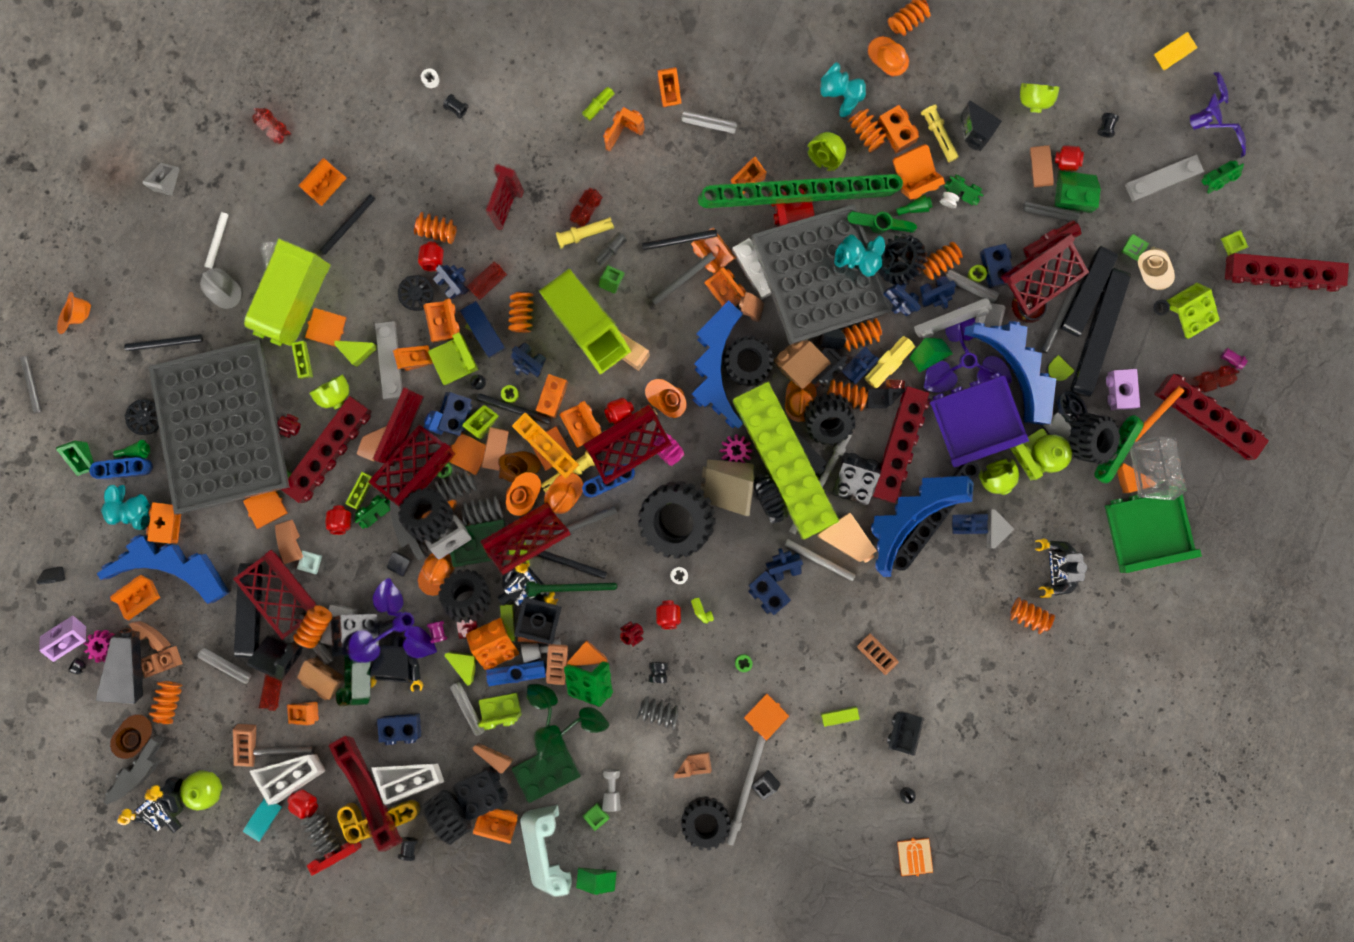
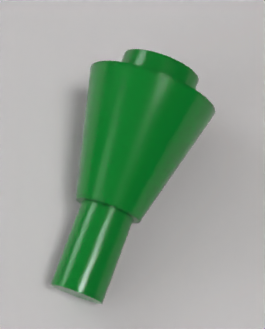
M924 194L908 205L896 208L899 216L909 212L929 213V209L933 207L930 197H926Z
M139 440L124 449L114 450L113 455L115 458L124 456L147 458L150 453V446L146 441Z

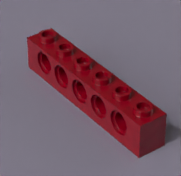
M1233 253L1226 257L1225 280H1232V283L1248 281L1252 285L1270 283L1272 287L1289 285V288H1301V286L1308 287V290L1327 288L1329 292H1337L1340 288L1348 286L1349 263ZM1246 266L1250 268V274L1246 271ZM1265 268L1269 270V275L1266 274ZM1284 270L1288 272V277L1284 274ZM1303 271L1306 272L1307 278L1304 277ZM1322 273L1325 274L1326 280L1323 278Z
M1179 374L1166 376L1154 395L1165 401L1180 386L1185 390L1183 398L1178 397L1171 407L1245 459L1255 460L1258 458L1269 442L1264 437V433L1249 427L1247 421L1232 415L1233 412L1230 409L1219 406L1214 398L1202 394L1200 388L1185 382L1186 379ZM1195 400L1199 403L1198 409L1194 407ZM1211 411H1212V412L1214 413V415H1215L1214 420H1212V419L1210 418V412H1211ZM1227 422L1230 424V431L1226 429ZM1242 434L1246 436L1245 442L1242 441Z
M909 386L904 388L905 392L902 394L882 457L881 474L872 494L873 498L889 503H895L898 497H901L902 490L900 486L902 482L906 481L908 471L905 470L907 464L912 462L914 453H911L913 445L916 446L919 440L917 432L919 427L922 428L925 420L923 412L924 409H928L931 400L928 398V392ZM910 404L917 407L916 414L909 412ZM905 422L909 423L912 427L909 433L903 429ZM899 440L904 441L906 444L904 451L899 450L897 447ZM893 459L900 461L898 469L892 467ZM888 477H892L895 481L892 488L886 485Z
M349 396L288 478L290 488L282 489V491L298 503L308 502L314 495V489L324 482V476L328 470L331 471L336 466L337 458L347 451L348 443L359 435V429L362 424L365 425L370 420L372 411L355 398ZM353 415L355 421L352 425H349L347 419ZM338 431H342L343 438L338 441L336 434ZM327 446H330L332 449L329 456H326L324 452ZM318 461L320 469L315 472L313 465ZM304 477H307L309 480V483L306 487H303L302 485V479Z

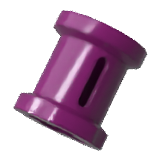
M444 620L427 624V627L430 628L431 643L447 640L443 629Z

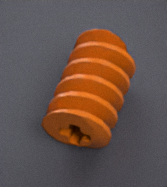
M912 0L905 8H901L899 12H896L893 17H889L888 24L892 31L906 36V30L909 32L913 30L912 25L918 27V21L923 23L924 17L930 18L931 15L926 0Z
M865 109L856 113L847 122H852V129L857 128L855 133L857 135L861 134L859 137L861 141L866 140L864 146H870L868 149L870 153L885 142L883 139L887 134H879L882 127L875 128L878 122L871 123V119L874 116H866L869 109Z
M420 212L416 219L414 235L418 233L420 237L425 235L428 239L433 237L436 241L440 238L441 242H446L447 240L449 244L453 243L456 236L457 226L453 225L452 219L446 224L445 217L439 222L437 215L431 220V214L424 218L423 212Z
M952 241L949 243V246L945 245L942 249L936 250V254L931 253L929 257H926L928 262L923 263L926 269H922V271L930 280H934L933 273L939 277L941 275L940 269L946 273L947 265L950 269L954 268L953 262L960 265L959 258H963L960 248Z
M515 292L510 295V300L514 301L509 304L513 308L509 311V314L514 316L509 318V322L512 323V325L508 326L510 331L518 333L531 332L527 328L532 327L533 324L528 323L527 320L533 319V316L528 315V312H532L533 309L529 308L528 305L534 304V301L528 298L534 296L533 293Z
M874 318L873 323L867 320L866 326L862 322L859 323L858 327L852 325L851 330L845 327L844 335L847 340L844 347L850 352L851 345L855 349H858V343L865 347V341L867 340L871 345L872 338L880 342L882 330L878 319Z
M832 379L827 395L830 393L835 395L841 394L842 398L846 397L848 402L852 403L853 409L860 405V411H862L865 407L869 390L865 392V387H861L858 391L857 385H854L851 389L850 383H846L843 387L842 381H839L836 385L835 380Z
M1020 597L1015 600L1010 612V620L1013 621L1018 617V624L1024 620V627L1027 628L1029 624H1032L1031 630L1034 631L1038 627V634H1042L1043 631H1049L1055 619L1054 614H1049L1046 610L1042 611L1040 607H1035L1032 603L1028 604L1026 600L1021 601Z
M320 605L315 606L314 609H309L307 615L303 618L304 621L300 623L297 633L293 636L295 642L306 648H314L319 643L322 634L332 620L331 612Z
M170 681L157 682V685L161 686L162 689L155 690L160 696L153 697V700L157 701L158 704L151 705V708L156 711L149 712V715L154 717L152 721L156 723L172 724L173 719L170 717L175 716V711H173L177 709L175 702H178L180 699L177 694L182 692L179 687L183 685Z

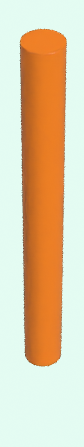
M1178 386L1144 422L1143 429L1134 444L1185 390Z

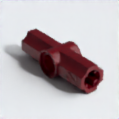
M1073 220L1057 230L1053 229L1044 234L1039 240L1023 248L1024 256L1028 258L1061 234H1072L1075 239L1082 234L1079 224Z

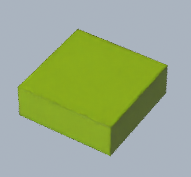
M1241 230L1221 238L1228 256L1248 247Z

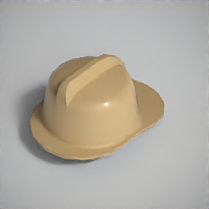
M1153 246L1150 250L1143 252L1139 256L1138 266L1146 285L1156 290H1163L1173 283L1175 273L1166 251Z

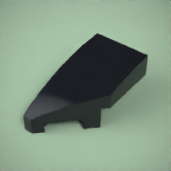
M867 389L866 392L868 390L869 392L866 409H886L905 392V389Z

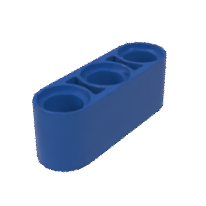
M145 458L116 459L94 462L90 466L89 472L95 479L109 480L148 475L151 473L153 465L150 460ZM140 462H142L143 468L141 471L138 470V465ZM121 464L124 466V470L122 473L119 472V467ZM102 466L105 469L103 475L100 474V469Z
M634 468L631 469L632 474L629 478H623L622 476L616 478L611 486H606L601 476L598 475L587 480L582 486V491L587 497H597L631 481L635 477ZM614 469L605 472V475L613 474ZM591 483L597 487L594 494H588L586 491L587 486Z

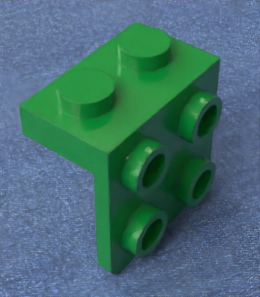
M602 661L592 672L569 664L564 667L569 696L600 707L613 694L609 663Z

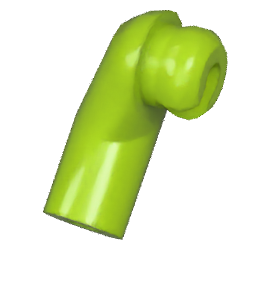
M700 598L691 600L695 615L703 623L709 624L708 622L714 620L711 611L704 612Z

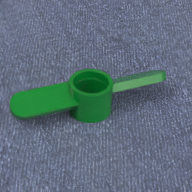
M851 211L847 215V220L850 223L870 226L871 230L876 234H883L888 229L910 233L915 232L917 229L915 223L892 219L891 215L887 212H879L877 215ZM877 218H882L885 221V229L877 225Z

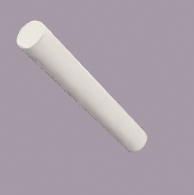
M223 212L220 214L205 263V267L210 269L213 267L228 219V214Z

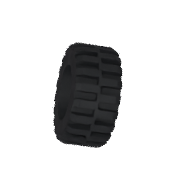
M674 481L668 482L666 485H661L643 501V507L639 510L638 514L641 517L638 520V527L643 529L640 534L642 538L646 537L647 541L645 543L648 547L652 545L655 548L653 551L657 554L663 552V557L669 558L673 555L674 559H680L682 556H691L694 552L699 551L712 535L716 520L713 517L715 510L714 507L709 505L711 503L710 498L707 497L705 499L703 496L705 492L701 489L697 491L695 489L696 485L691 483L685 485L683 481L678 483ZM676 503L689 511L693 519V529L688 535L678 536L672 534L664 527L661 520V511L665 505Z

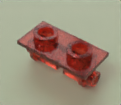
M266 108L253 109L256 112L252 116L253 122L262 131H266L269 128L266 135L274 143L282 144L284 136H291L286 125L276 120L270 110Z
M589 187L588 190H585L579 200L583 206L581 207L576 204L569 215V220L577 223L580 227L585 226L590 221L593 212L600 205L603 198L595 188Z
M494 261L467 288L481 300L507 274Z
M1231 366L1219 367V370L1202 372L1201 375L1193 378L1200 382V385L1197 387L1201 389V392L1206 393L1217 389L1216 382H1218L1220 388L1234 384L1237 381L1236 374L1239 371Z
M265 674L259 708H268L270 711H276L279 707L278 702L282 681Z

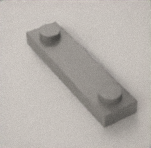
M1196 154L1125 184V187L1132 202L1202 174L1204 170Z
M987 297L914 326V329L919 338H929L935 332L976 316H985L993 308Z
M394 321L376 323L375 329L383 399L399 398L403 386L401 369L397 368L393 350L398 348L396 323Z

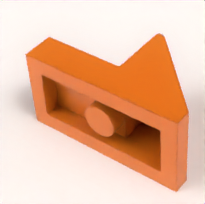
M429 346L406 347L393 350L397 368L410 371L433 364L428 353L430 350Z
M317 702L287 704L288 724L312 725L315 724L314 721L319 720Z

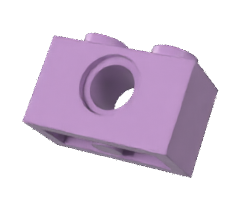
M1137 369L1109 372L1106 377V385L1109 387L1107 401L1111 411L1139 408L1140 398ZM1120 385L1125 389L1124 395L1119 392Z
M72 615L40 636L39 651L54 662L86 641V626Z

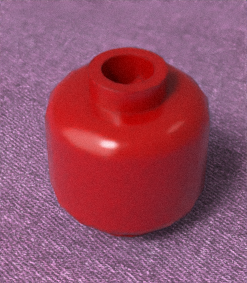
M1064 145L1060 152L1056 151L1055 163H1059L1058 167L1060 170L1077 171L1079 167H1082L1084 152L1081 151L1079 146Z
M432 241L421 245L418 255L419 265L426 271H436V268L443 264L444 250L436 242Z
M618 398L607 403L604 412L608 422L616 425L632 415L634 407L631 401L628 402L625 398Z
M333 506V509L326 512L325 527L330 531V534L344 535L346 531L351 529V512L346 510L344 506Z
M672 600L662 601V605L656 608V623L661 626V629H676L677 625L681 623V608L679 605L674 604Z
M306 790L293 792L288 798L289 812L300 819L312 817L318 808L317 798Z

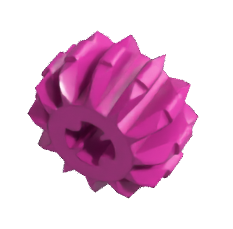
M667 434L672 445L657 455L665 463L673 466L684 456V451L675 439ZM658 437L655 439L654 445L659 446L666 441L663 437Z
M735 434L734 441H732L730 436L727 437L730 444L722 442V445L727 448L720 449V453H726V455L721 457L722 460L729 458L728 461L730 462L732 460L738 462L739 460L741 463H745L743 458L746 460L751 459L750 456L746 455V453H752V449H746L751 443L743 444L744 436L738 441V435ZM740 447L739 451L741 454L734 456L731 448Z
M97 630L94 632V635L90 634L87 636L89 641L83 644L88 646V649L84 651L85 653H90L88 659H95L96 663L105 662L111 637L115 634H109V630H103L102 632Z

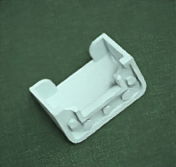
M558 805L526 811L521 818V828L533 885L554 896L569 894L572 884L571 872L566 873L562 871L559 864L549 865L544 837L551 835L555 830L554 818L559 816Z

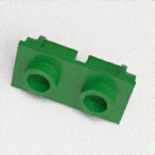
M1230 160L1218 168L1221 174L1215 169L1204 175L1201 181L1203 185L1209 186L1207 193L1209 194L1214 190L1218 191L1228 182L1236 181L1242 175L1244 164L1239 165L1236 160Z
M955 174V176L950 175L949 178L952 181L949 182L947 180L944 188H946V191L957 196L963 191L964 194L961 199L970 205L974 204L977 206L980 201L978 196L983 197L984 195L981 192L982 188L973 183L971 186L966 184V179L958 174Z
M383 494L375 496L370 501V505L366 508L361 507L355 513V523L359 522L358 524L362 529L369 528L378 520L374 515L376 512L382 517L390 511V500H387Z

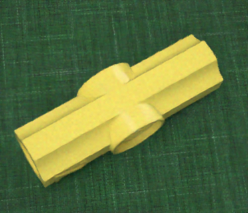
M905 336L900 338L891 350H888L877 361L878 364L865 376L864 379L867 383L877 389L889 375H892L898 369L905 357L915 348L913 342Z

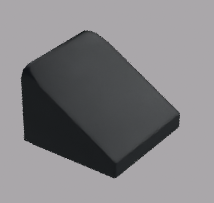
M839 328L824 333L819 345L820 347L842 349L847 339Z
M393 551L386 568L404 577L412 559L397 551Z
M63 567L43 570L36 581L37 584L43 585L64 581Z
M767 770L752 784V788L765 800L775 793L781 784Z

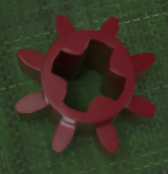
M287 414L286 417L281 416L277 422L280 430L279 434L286 438H290L291 435L296 436L301 428V423L297 422L299 418L291 414Z
M630 621L620 628L622 631L620 638L624 644H631L634 647L643 640L642 635L644 631L640 624Z

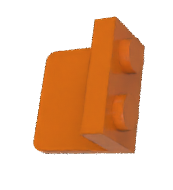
M625 107L622 108L621 112L617 111L613 118L614 123L612 127H608L603 135L606 150L611 151L624 127L641 136L645 130L642 114L636 110L630 111Z
M926 144L893 159L896 175L900 176L903 181L901 192L910 200L917 199L922 194L934 191L939 186L945 184L943 176L935 171L930 149Z
M501 617L466 634L471 653L485 670L492 669L519 655L517 647L508 636Z

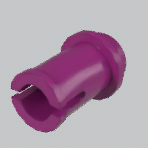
M1226 348L1220 356L1221 359L1234 365L1235 369H1243L1248 362L1245 359L1246 356H1240L1230 350V348Z

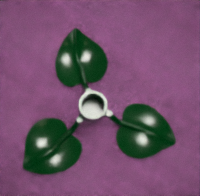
M530 684L527 686L526 695L529 703L540 710L548 709L545 727L538 728L534 734L535 748L540 760L563 752L565 749L563 735L579 722H581L582 729L590 733L603 732L610 726L607 719L597 709L584 707L579 711L580 718H577L560 732L558 726H550L551 706H555L558 703L555 692L541 684Z

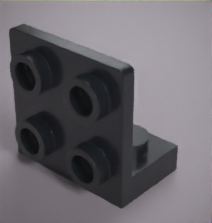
M377 614L339 615L332 617V657L349 655V640L357 631H368L373 639L378 636Z
M267 636L248 660L247 665L282 681L302 654L303 646L299 645L295 640L287 645Z

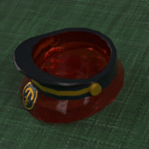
M1029 289L1028 294L1036 295V290ZM1014 296L1012 311L1019 320L1026 323H1034L1045 315L1047 303L1026 316ZM1027 296L1026 305L1028 309L1033 306L1035 297Z

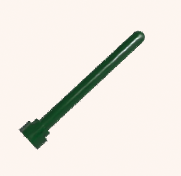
M526 581L525 591L527 597H535L541 592L616 590L618 585L616 583L539 585L535 581Z

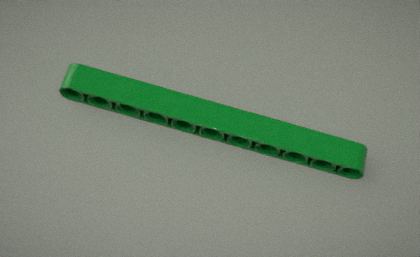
M889 174L709 185L699 194L698 203L703 208L889 197L902 188L903 181L900 176ZM889 182L892 183L894 189L890 187ZM871 183L875 185L876 190L872 188ZM853 185L858 187V191L854 189ZM835 186H838L841 192H838ZM817 187H820L823 193L818 192ZM798 188L803 189L804 194H801ZM780 189L786 192V196L781 194ZM761 190L766 191L767 194H768V197H765V196L762 194ZM743 191H746L750 197L746 198L743 195ZM724 192L728 193L731 199H727L724 196ZM705 194L711 195L712 200L706 199Z

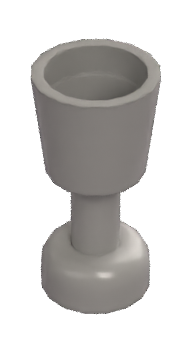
M560 637L555 638L553 644L561 645ZM539 643L521 644L524 663L542 657L541 654L548 653V645L540 646Z
M603 770V777L608 779V791L604 792L602 810L608 812L620 811V795L618 791H615V779L620 777V770Z

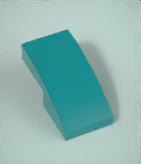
M264 798L243 832L260 842L283 807L279 804L268 805Z

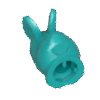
M837 62L833 64L820 80V92L823 97H844L839 111V116L841 117L848 116L857 104L866 97L865 81L860 78L849 80L848 72L841 73L840 64Z
M848 235L836 249L835 266L841 268L848 264V268L852 269L855 265H858L864 276H874L882 267L881 256L886 246L884 238L877 236L873 242H868L865 249L862 242L855 235Z
M109 485L104 491L105 503L101 508L105 522L109 525H116L122 521L124 524H132L136 530H145L150 524V504L146 496L139 494L123 502L125 486L120 485L116 487V485Z

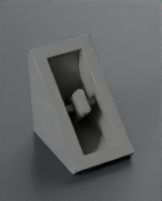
M160 163L143 180V184L154 192L172 196L179 167Z
M991 509L987 510V548H996L1014 528L996 510Z

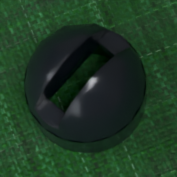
M1166 300L1156 301L1153 306L1154 313L1159 316L1167 314L1170 308L1169 303ZM1159 304H1163V313H1159Z
M477 374L471 378L470 384L475 390H482L486 386V379L482 375ZM480 377V381L474 386V383Z
M75 658L68 672L76 675L83 673L80 669L81 667L86 668L85 662Z
M170 777L165 781V785L168 784L174 793L180 790L183 780L178 777Z
M905 787L900 791L899 796L904 803L911 804L915 801L916 794L913 789ZM908 792L912 799L909 800L904 793Z

